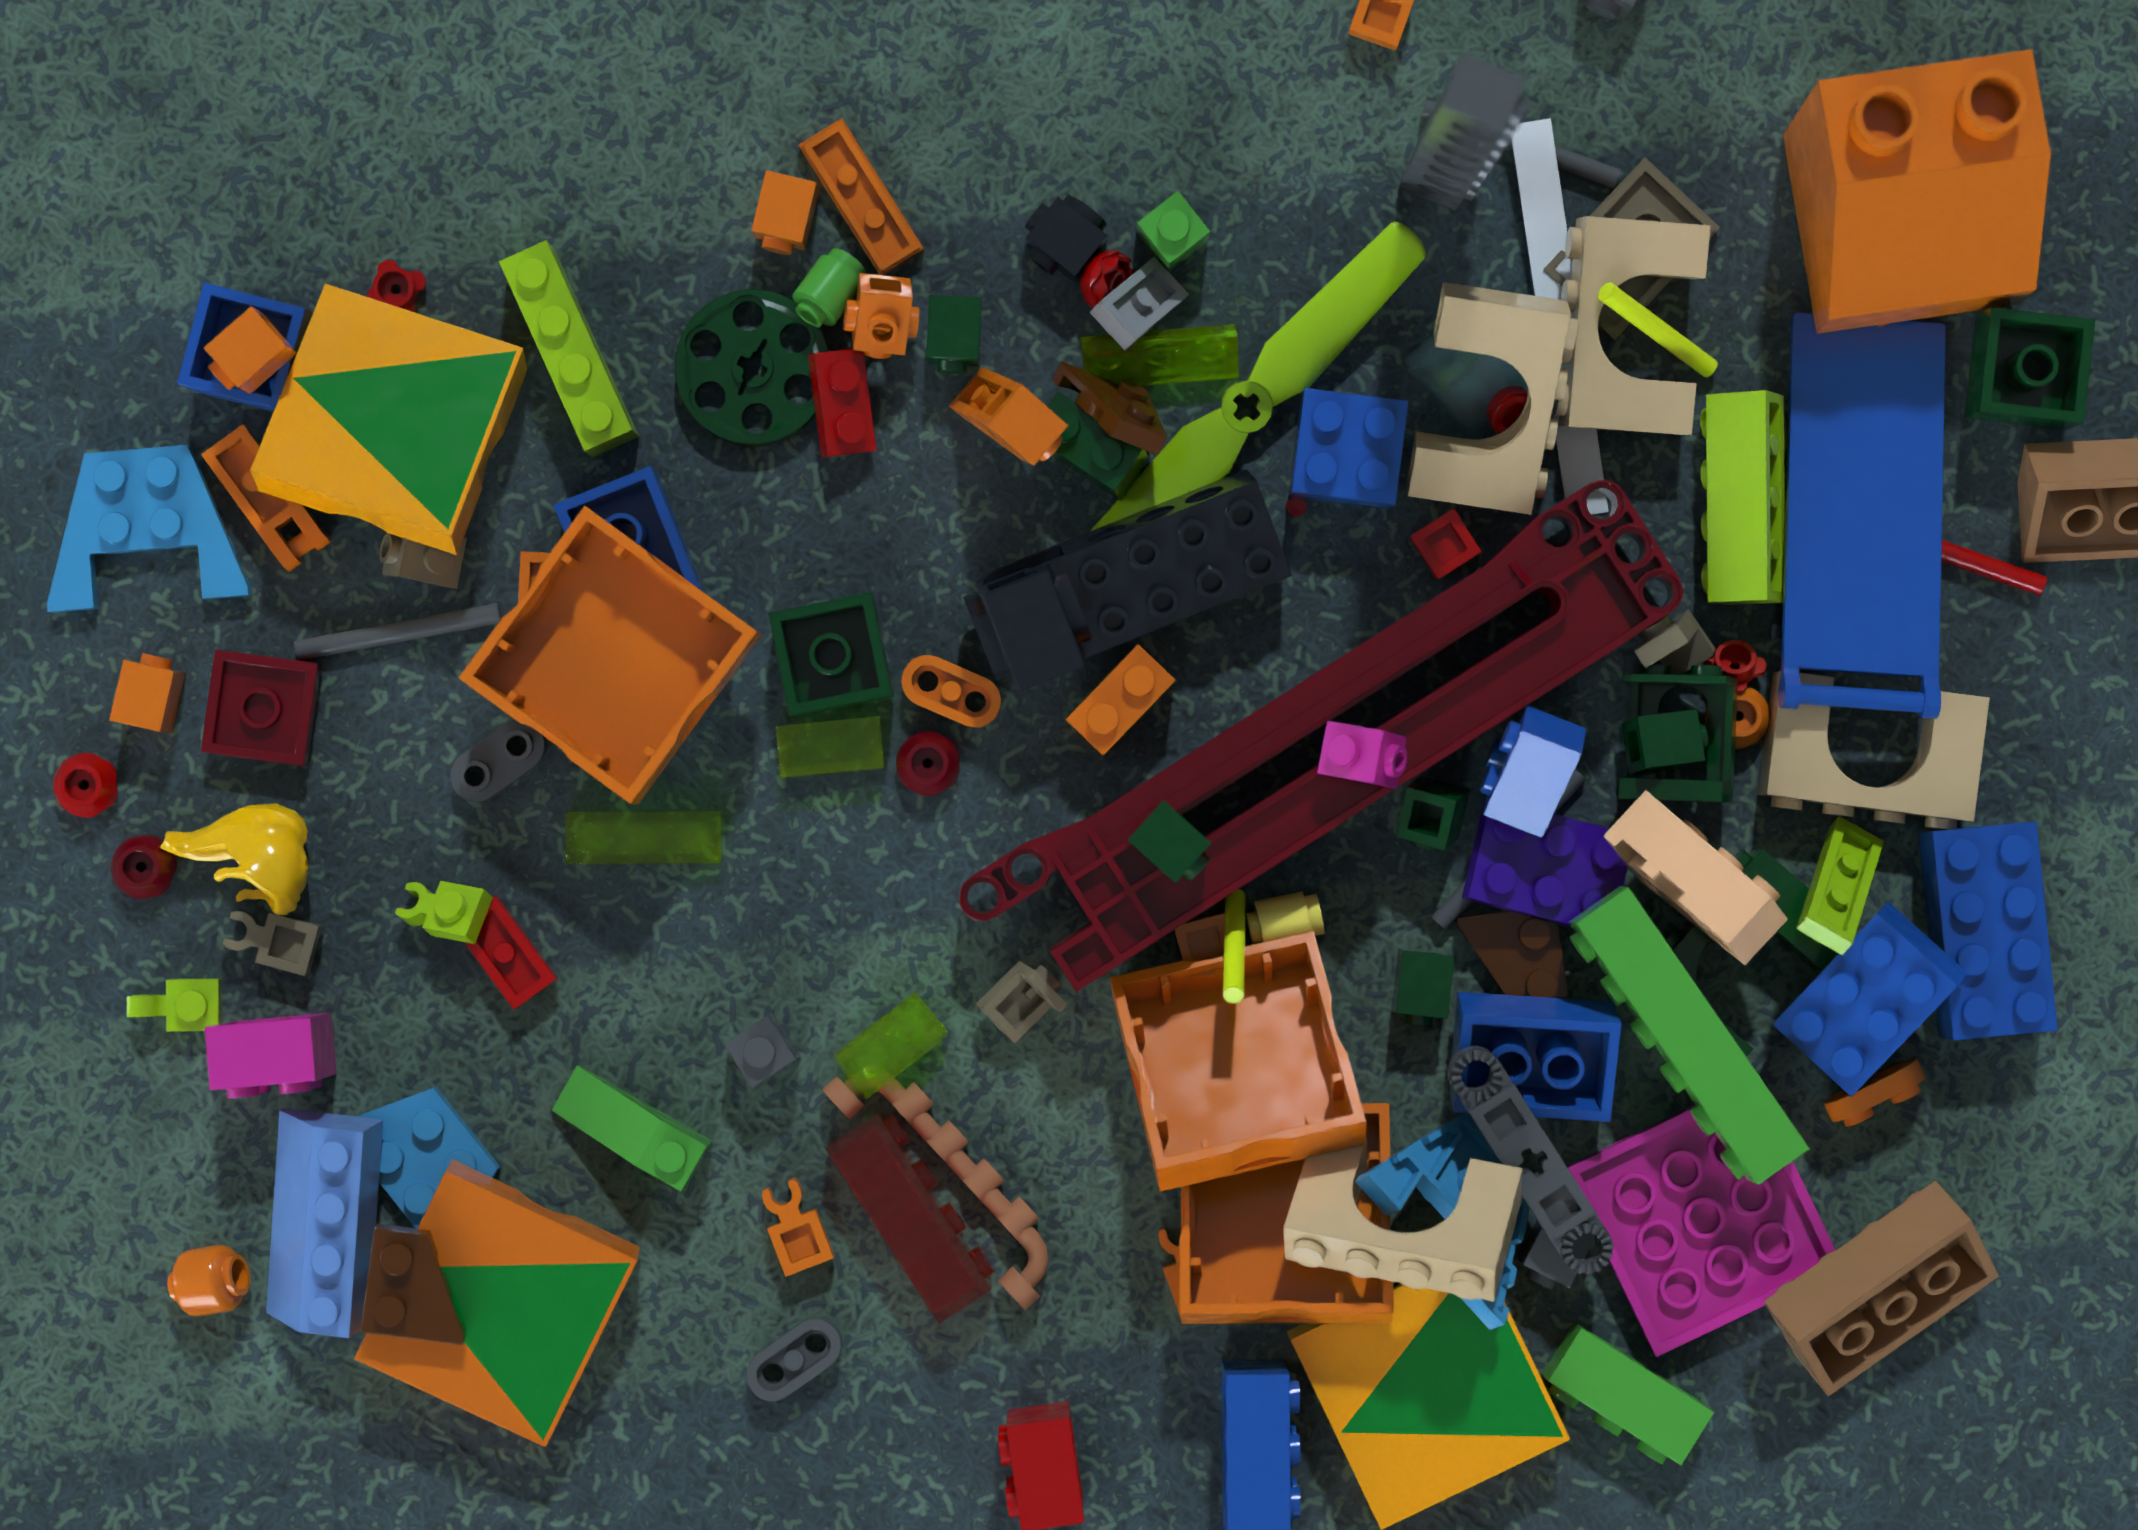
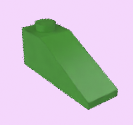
M579 1065L576 1066L552 1109L553 1112L631 1164L680 1192L688 1186L712 1143L711 1139Z

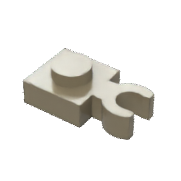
M231 912V919L241 921L246 925L247 934L242 940L224 938L222 944L226 948L240 951L256 947L259 949L255 963L302 976L310 975L323 928L322 925L286 915H277L273 912L268 913L266 924L262 925L258 918L250 912Z

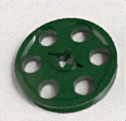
M766 290L734 291L707 303L692 317L685 327L675 356L676 384L688 411L704 429L714 436L743 446L770 445L795 435L815 417L813 397L805 404H794L785 395L786 384L793 377L805 376L811 380L808 354L829 352L820 328L810 325L797 314L795 310L798 305L797 303L785 296ZM745 303L758 305L764 314L761 325L752 331H743L736 326L734 321V314L737 308ZM791 325H801L810 333L808 347L799 353L786 351L781 345L782 332ZM703 332H710L719 337L721 341L720 352L711 360H700L692 353L693 340ZM767 341L761 353V365L767 370L764 377L755 375L751 382H747L743 394L739 395L745 383V371L739 366L742 359L751 361L755 354L758 355L763 342ZM708 383L720 385L725 392L723 406L714 412L702 410L696 402L698 390ZM755 405H762L768 408L772 414V424L768 430L760 434L747 431L743 425L745 411Z

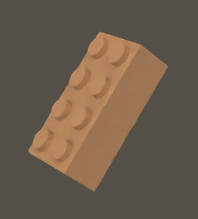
M1935 1180L1921 1191L1911 1194L1904 1203L1880 1220L1868 1224L1860 1234L1836 1251L1824 1255L1816 1265L1796 1279L1780 1286L1773 1295L1764 1300V1303L1794 1355L1826 1395L1830 1396L1998 1278L1999 1275L1972 1220Z

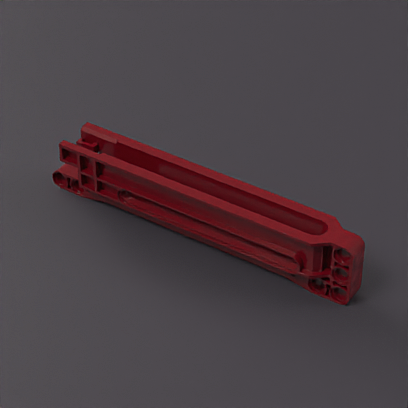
M1594 481L1530 521L1482 568L1087 819L1026 842L971 876L963 883L959 892V903L962 911L968 917L977 921L993 919L1038 891L1046 884L1049 875L1058 870L1090 919L1089 923L1049 948L1056 962L1077 992L1387 795L1394 788L1318 774V763L1206 834L1204 837L1211 844L1204 852L1211 860L1191 882L1182 876L1176 883L1127 841L1162 800L1180 815L1184 814L1530 593L1542 595L1547 600L1549 606L1547 616L1540 623L1373 728L1406 737L1407 764L1403 774L1399 777L1396 787L1398 788L1671 613L1679 606L1683 597L1681 581L1624 491L1612 481ZM1600 492L1609 498L1611 502L1609 517L1598 519L1591 515L1587 508V499L1590 493ZM1557 520L1566 527L1568 539L1564 546L1554 547L1545 541L1543 526L1546 521ZM1620 536H1629L1637 542L1639 556L1634 563L1621 561L1617 556L1615 543ZM1649 579L1658 580L1666 587L1667 600L1662 607L1651 606L1644 598L1643 588ZM1031 854L1040 860L1042 874L1035 883L1022 884L1014 878L1012 865L1018 856ZM978 882H987L997 891L998 902L988 912L974 910L968 901L970 888Z

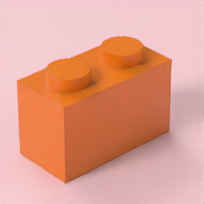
M1138 644L1066 718V722L1103 757L1176 680Z

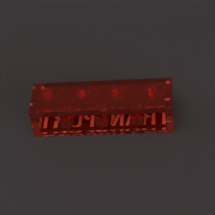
M879 1110L830 1142L825 1149L940 1324L992 1290L993 1283L988 1276L993 1274L995 1270L980 1246L978 1245L971 1250L960 1234L967 1227L953 1204L949 1202L942 1206L932 1191V1188L939 1184L928 1165L922 1158L914 1163L903 1145L908 1143L910 1139L898 1119L894 1115L886 1119Z

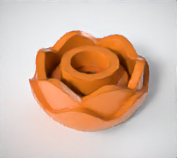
M1747 686L1745 692L1737 694V711L1742 713L1743 718L1741 721H1736L1735 749H1742L1757 743L1765 735L1769 726L1770 710L1767 701L1758 691L1750 686ZM1707 703V712H1706V717H1705V726H1706V729H1707V731H1708V725H1709V708H1708V703Z

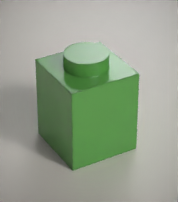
M1179 191L1138 221L1136 227L1137 235L1168 272L1207 243L1210 235V230Z

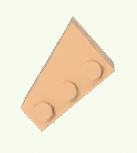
M1647 790L1603 835L1641 883L1743 965H1746L1788 920L1776 904V901L1781 897L1780 894L1769 883L1758 875L1753 880L1747 877L1742 872L1744 869L1743 865L1733 855L1722 847L1718 850L1713 848L1707 842V837L1697 827L1686 819L1684 821L1679 819Z

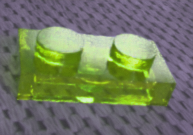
M880 716L776 726L781 778L885 768Z
M914 992L833 1055L834 1061L867 1100L947 1037V1030Z

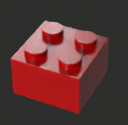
M1069 1401L1008 1410L1006 1424L998 1425L999 1434L997 1436L1001 1465H1012L1013 1476L1006 1477L1007 1486H1005L1009 1518L1019 1517L1021 1530H1039L1084 1523V1501Z

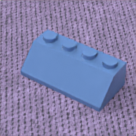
M288 1108L279 1110L266 1313L298 1332L350 1338L361 1329L373 1233L377 1219L383 1119Z

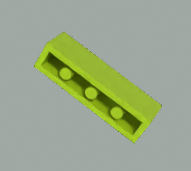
M545 240L499 261L584 451L593 458L639 437L555 249Z
M1767 390L1706 394V408L1702 410L1700 416L1701 432L1706 439V459L1701 465V482L1703 488L1707 490V511L1703 513L1701 519L1702 536L1707 542V563L1703 565L1701 574L1703 589L1708 594V602L1724 605L1783 603L1785 543L1784 395Z

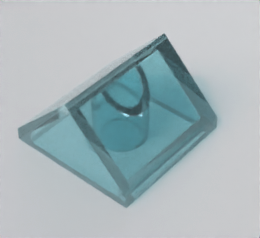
M1434 335L1403 360L1468 439L1488 424L1487 408L1491 399L1498 391L1508 386H1521L1528 390L1523 376L1507 361L1491 355L1435 347Z

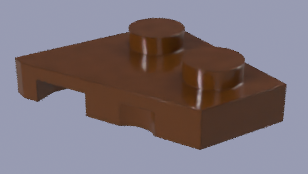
M1060 362L1052 378L1053 382L1059 387L1079 392L1080 395L1076 404L1092 416L1099 426L1113 438L1156 455L1159 454L1167 439V435L1146 389L1129 380H1122L1118 384L1066 362Z
M1511 911L1457 918L1456 926L1464 934L1490 976L1493 977L1502 990L1503 995L1569 999L1559 924Z
M376 1224L373 1233L360 1332L463 1345L466 1331L463 1323L460 1324L451 1298L452 1292L446 1275L442 1272L437 1259L438 1252L430 1230Z

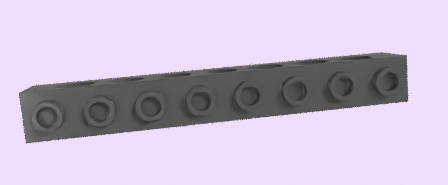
M1462 52L1417 141L1399 188L1454 211L1457 210L1463 199L1472 202L1475 193L1478 192L1481 184L1484 183L1487 174L1491 172L1494 163L1497 162L1507 142H1510L1514 131H1517L1530 100L1520 95L1527 78Z

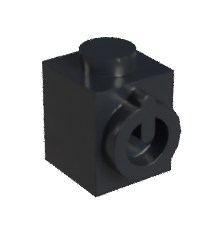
M1069 194L1064 200L1057 197L1050 207L1042 203L1024 227L1030 232L1026 237V246L1032 250L1028 257L1049 275L1052 276L1058 270L1072 282L1076 283L1081 277L1087 262L1093 256L1099 254L1106 245L1107 234L1103 230L1107 223L1093 209Z

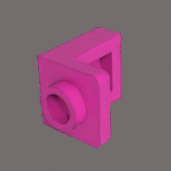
M1327 721L1317 773L1395 789L1398 785L1399 777L1403 774L1407 764L1406 737L1384 730Z

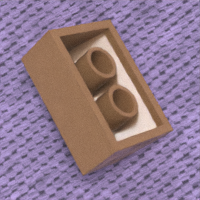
M2138 438L2024 444L2017 481L2021 558L2023 563L2137 558Z

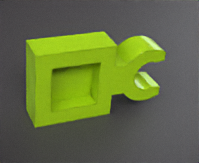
M440 881L436 893L433 894L421 883L409 882L406 884L405 890L419 900L416 906L411 909H396L395 914L411 926L423 925L422 928L431 936L470 944L476 943L493 899L485 889Z

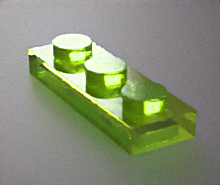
M1236 324L1148 331L1127 350H1124L1109 334L1081 337L1083 370L1118 384L1122 380H1129L1140 386L1239 378Z
M722 811L565 812L566 864L723 863Z

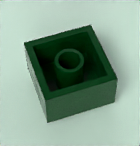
M1991 307L1978 314L1975 318L1964 418L2068 430L2083 424L2096 319Z
M871 592L768 613L789 716L795 718L895 697L875 597Z

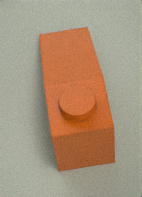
M983 367L976 372L949 405L952 410L1016 457L1033 466L1039 460H1047L1056 452L1063 440L1060 435L1068 426L1024 385Z

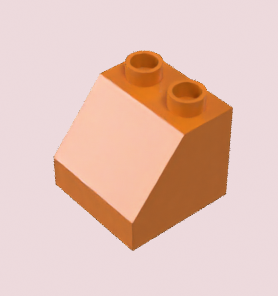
M2032 49L1818 80L1783 133L1816 334L1979 311L1991 307L1999 308L2020 305L2036 291L2051 151Z

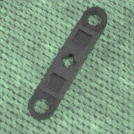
M1469 1046L1459 1050L1452 1057L1448 1066L1449 1082L1500 1163L1518 1167L1524 1162L1521 1153L1528 1148L1534 1154L1541 1151L1544 1153L1538 1159L1541 1167L1538 1171L1532 1173L1529 1168H1523L1522 1197L1560 1257L1568 1267L1580 1274H1592V1272L1601 1271L1602 1267H1606L1609 1264L1608 1261L1613 1255L1611 1236L1518 1089L1511 1081L1500 1061L1488 1049L1480 1046ZM1472 1060H1481L1489 1066L1488 1079L1478 1087H1468L1462 1081L1461 1073L1463 1072V1067H1466V1064L1468 1062L1471 1063ZM1582 1233L1595 1234L1599 1240L1597 1252L1587 1259H1579L1572 1254L1571 1246L1574 1244L1573 1240H1576L1577 1236H1581Z

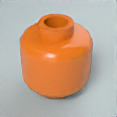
M212 1245L187 1250L177 1257L172 1272L168 1276V1292L172 1300L177 1302L179 1307L190 1316H206L232 1311L240 1305L244 1295L250 1288V1270L246 1260L228 1245Z

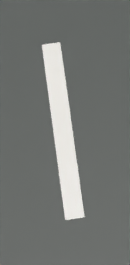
M1551 118L1520 123L1517 131H1514L1512 136V144L1535 296L1561 300L1562 287L1543 270L1561 250L1565 252L1567 225ZM1565 257L1556 266L1555 270L1567 280H1571L1572 259ZM1553 415V419H1558L1559 425V415ZM1558 426L1556 442L1564 497L1566 499L1586 485L1597 480H1604L1597 429ZM1600 492L1589 494L1587 508L1591 515L1609 512L1605 494Z

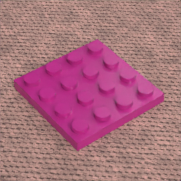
M1695 1104L1566 1165L1611 1236L1613 1255L1609 1259V1263L1655 1357L1765 1306L1764 1300L1773 1295L1780 1286L1793 1281L1816 1265L1827 1253L1836 1251L1794 1162L1792 1161L1759 1185L1750 1182L1745 1176L1737 1180L1720 1157V1153L1726 1150L1715 1132L1707 1136L1692 1117L1690 1110L1696 1106Z

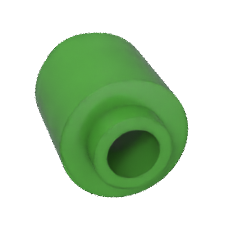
M832 248L828 255H821L792 295L794 302L798 304L795 308L797 314L804 321L815 327H821L822 324L834 326L845 311L846 300H853L856 296L859 273H865L862 264L851 254L838 248Z

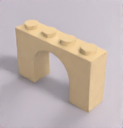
M1584 216L1576 218L1575 227H1569L1565 253L1566 258L1573 259L1571 280L1565 279L1563 283L1561 300L1568 301L1571 318L1578 319V329L1573 350L1564 349L1563 369L1568 370L1567 386L1563 400H1554L1552 409L1553 415H1559L1558 426L1692 435L1697 383L1638 379L1617 369L1606 357L1599 340L1598 321L1604 303L1598 299V292L1608 282L1619 286L1624 281L1636 276L1692 280L1706 278L1711 225Z
M1443 282L1434 327L1435 347L1491 355L1507 361L1525 379L1528 386V395L1524 409L1518 419L1505 431L1493 437L1473 440L1415 431L1407 474L1408 496L1532 514L1534 499H1543L1547 486L1548 468L1541 467L1544 449L1553 450L1557 436L1558 419L1551 418L1554 400H1563L1567 386L1568 370L1561 368L1564 349L1573 350L1577 336L1578 319L1571 318L1568 301Z
M1781 671L1773 672L1769 699L1770 721L1764 738L1757 795L1772 797L1770 807L1802 811L1803 801L1823 804L1822 814L1853 817L1854 808L1874 810L1873 820L1905 824L1906 815L1926 817L1925 827L1942 830L1957 829V822H1974L1990 698L1941 691L1940 714L1937 719L1923 718L1918 753L1909 770L1895 782L1883 787L1873 788L1853 781L1834 762L1829 750L1827 737L1831 707L1799 704L1797 709L1779 708L1778 688ZM1799 673L1801 684L1834 685V677Z
M1367 1138L1364 1145L1307 1157L1283 1227L1285 1259L1296 1261L1307 1267L1320 1266L1349 1272L1360 1278L1374 1277L1402 1283L1414 1289L1428 1288L1452 1293L1463 1299H1482L1494 1302L1522 1201L1523 1168L1470 1158L1460 1196L1453 1212L1443 1222L1428 1230L1415 1233H1399L1374 1225L1361 1214L1356 1206L1361 1188L1355 1181L1360 1175L1367 1172Z

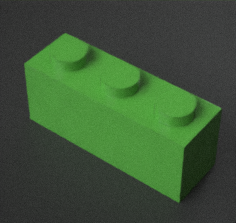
M1575 1321L1542 1372L1547 1381L1552 1383L1548 1390L1551 1395L1575 1409L1579 1401L1596 1411L1592 1418L1595 1423L1618 1437L1623 1429L1640 1439L1636 1448L1662 1465L1667 1457L1682 1465L1715 1413L1700 1400Z

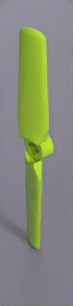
M1390 223L1265 343L1247 381L1235 382L1229 386L1221 396L1219 408L1183 426L1138 476L1122 501L1117 500L1091 531L1223 479L1231 471L1248 433L1258 431L1267 424L1274 406L1302 392L1304 388L1311 387L1425 259L1426 250L1419 237L1402 223ZM1254 393L1259 399L1254 405L1255 409L1259 412L1254 419L1246 415L1239 420L1236 419L1234 413L1238 407L1233 401L1238 394L1248 398Z

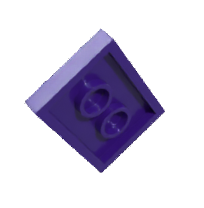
M1486 797L1484 798L1463 889V899L1573 928L1569 923L1570 920L1619 886H1624L1628 867L1603 837L1609 830L1608 828L1553 814L1541 838L1484 816Z

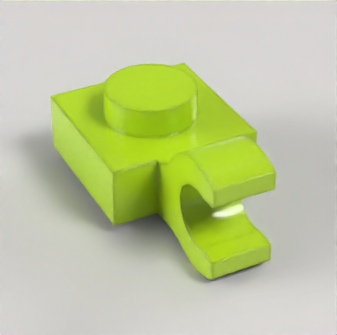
M222 978L167 979L166 994L127 996V1017L166 1016V1032L205 1031L204 1027L222 1023Z

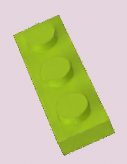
M1838 816L1828 829L1796 928L1797 930L1840 955H1843L1849 949L1855 939L1884 843L1883 840Z

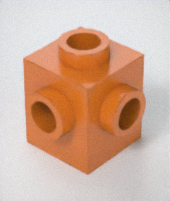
M859 273L856 299L846 300L843 331L852 332L853 350L864 351V355L878 359L889 358L892 354L905 355L907 338H916L919 326V307L912 306L913 294L910 278Z

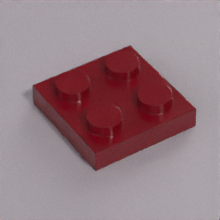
M215 649L200 752L308 766L322 664Z

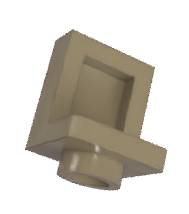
M386 533L381 542L379 552L380 562L384 563L382 575L457 589L467 538H463L458 554L454 555Z
M1689 609L1673 619L1666 615L1641 631L1645 637L1634 650L1645 668L1659 660L1662 665H1671L1672 675L1684 674L1691 669V665H1699L1715 653V647Z
M1018 961L975 1004L1014 1044L1051 1007L1061 1012L1067 1006L1064 1000L1057 994L1062 985L1046 968L1039 965L1034 970L1021 961Z

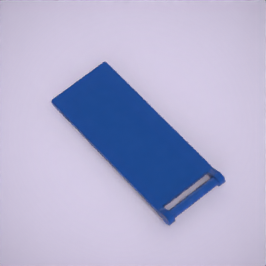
M1796 313L1791 318L1781 677L1778 688L1779 708L1797 709L1799 704L1918 712L1919 718L1937 719L1940 714L1939 650L1946 326L1943 323L1903 321L1880 327L1875 325L1816 334L1813 314ZM1799 669L1920 678L1919 692L1801 684Z

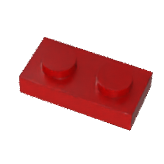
M845 349L808 354L821 458L877 451L864 351Z
M494 895L476 943L465 944L513 1010H515L556 981L558 977L499 896Z

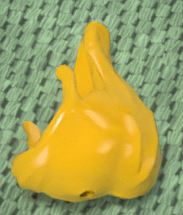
M276 803L247 805L193 832L168 831L165 833V839L160 846L162 850L195 861L218 862L234 859L239 866L218 869L214 874V879L217 882H221L226 878L245 879L258 889H243L239 891L236 895V902H243L248 899H262L267 901L273 913L277 915H287L295 911L297 902L301 898L300 894L306 887L308 860L303 847L307 839L308 830L305 820L295 810Z

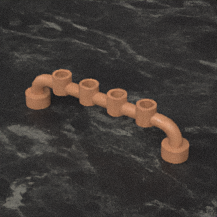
M868 1070L858 1072L844 1083L836 1075L821 1089L849 1120L864 1107V1104L858 1099L860 1095L872 1090L884 1095L1026 1250L1028 1262L1024 1270L1019 1273L1012 1266L997 1281L1025 1311L1041 1297L1034 1288L1046 1274L1049 1257L1047 1245L1033 1227L1040 1218L1019 1196L1011 1203L999 1191L997 1187L1005 1180L984 1158L976 1165L964 1153L962 1149L969 1144V1141L949 1120L940 1127L927 1112L934 1103L914 1082L905 1089L898 1080L888 1073Z

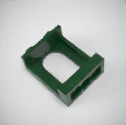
M1640 664L1639 674L1623 673V681L1631 683L1630 720L1637 716L1659 714L1661 702L1666 694L1675 687L1687 685L1698 689L1706 698L1709 708L1706 780L1657 779V772L1629 775L1628 770L1627 778H1619V799L1637 800L1647 790L1658 801L1733 803L1737 678L1722 676L1723 667L1711 665H1691V675H1672L1671 665L1652 664L1647 668Z

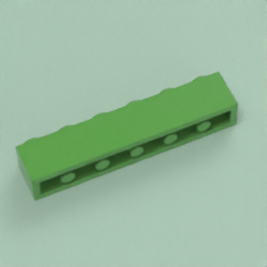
M1619 886L1569 921L1576 931L1575 934L1570 936L1571 942L1587 963L1595 959L1606 976L1600 980L1602 987L1617 1006L1625 1002L1636 1018V1020L1630 1023L1633 1032L1647 1050L1653 1046L1657 1048L1666 1061L1665 1064L1659 1067L1661 1072L1677 1093L1683 1089L1686 1090L1696 1105L1690 1110L1692 1117L1707 1136L1715 1132L1726 1150L1720 1153V1157L1737 1180L1745 1176L1750 1182L1759 1185L1810 1149L1629 887Z

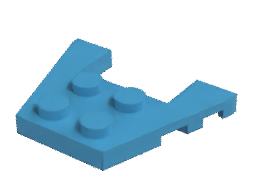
M177 445L84 453L47 601V612L57 613L99 609L95 568L96 555L198 547L202 599L211 600L253 596L250 582L245 577L236 556L237 552L233 542L225 530L216 509L217 505L191 446Z
M437 1087L357 1116L383 1119L379 1183L416 1229L451 1159L492 1178L495 1177L500 1169V1165Z
M1462 1113L1360 1175L1355 1182L1386 1216L1399 1211L1416 1187L1423 1197L1446 1219L1457 1205L1470 1158L1501 1163L1470 1114ZM1523 1197L1495 1301L1461 1298L1489 1330L1504 1325L1508 1317L1509 1308L1504 1306L1507 1288L1514 1286L1517 1268L1512 1264L1516 1244L1523 1242L1530 1210Z

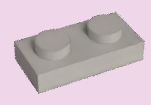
M1153 257L1103 298L1089 313L1124 350H1127L1174 310L1189 293Z

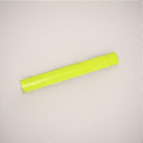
M1608 282L1600 288L1598 299L1700 375L1709 377L1715 372L1718 366L1717 360L1612 282Z
M1237 889L1225 897L1223 998L1232 1004L1239 1003L1244 999L1246 895L1241 889Z

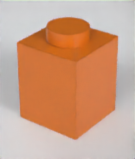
M766 170L751 229L755 239L763 240L761 248L783 255H791L793 248L806 251L820 193L817 182Z
M252 306L204 347L205 351L214 360L208 366L214 376L228 390H231L236 385L239 389L249 394L297 354L295 349L268 318Z
M142 653L140 663L123 660L109 721L157 732L173 733L186 673L171 670L172 659Z

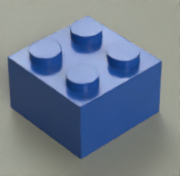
M204 282L177 384L194 392L274 412L296 355L249 394L239 389L236 385L231 390H228L208 368L214 360L205 351L204 347L252 306L262 312L295 351L298 352L313 313L302 307Z
M1304 388L1300 397L1288 497L1387 510L1392 509L1396 505L1408 401Z

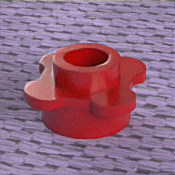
M393 260L381 262L377 267L378 273L373 280L372 288L368 290L366 297L416 312L414 302L418 292L426 287L425 276L417 270L408 272L398 267L397 263ZM394 285H399L401 287V292L399 294L392 293V287Z
M1730 640L1722 643L1716 649L1714 658L1707 659L1704 662V665L1722 666V676L1737 678V694L1745 692L1747 683L1754 677L1762 676L1766 672L1765 660L1756 656V652L1751 645L1740 640ZM1730 667H1739V669H1731Z

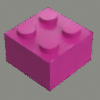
M331 1012L229 1021L204 1027L210 1090L226 1089L227 1099L259 1096V1093L271 1092V1085L279 1084L280 1094L312 1091L313 1088L323 1087V1078L337 1074Z

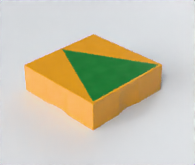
M325 283L250 469L258 490L328 514L360 518L376 525L389 534L457 555L482 491L487 461L493 448L504 434L527 372L524 349Z
M1397 1282L1393 1285L1394 1314L1392 1323H1303L1287 1331L1381 1530L1571 1440L1510 1311L1504 1325L1489 1330L1467 1304L1455 1294L1428 1288L1414 1289Z

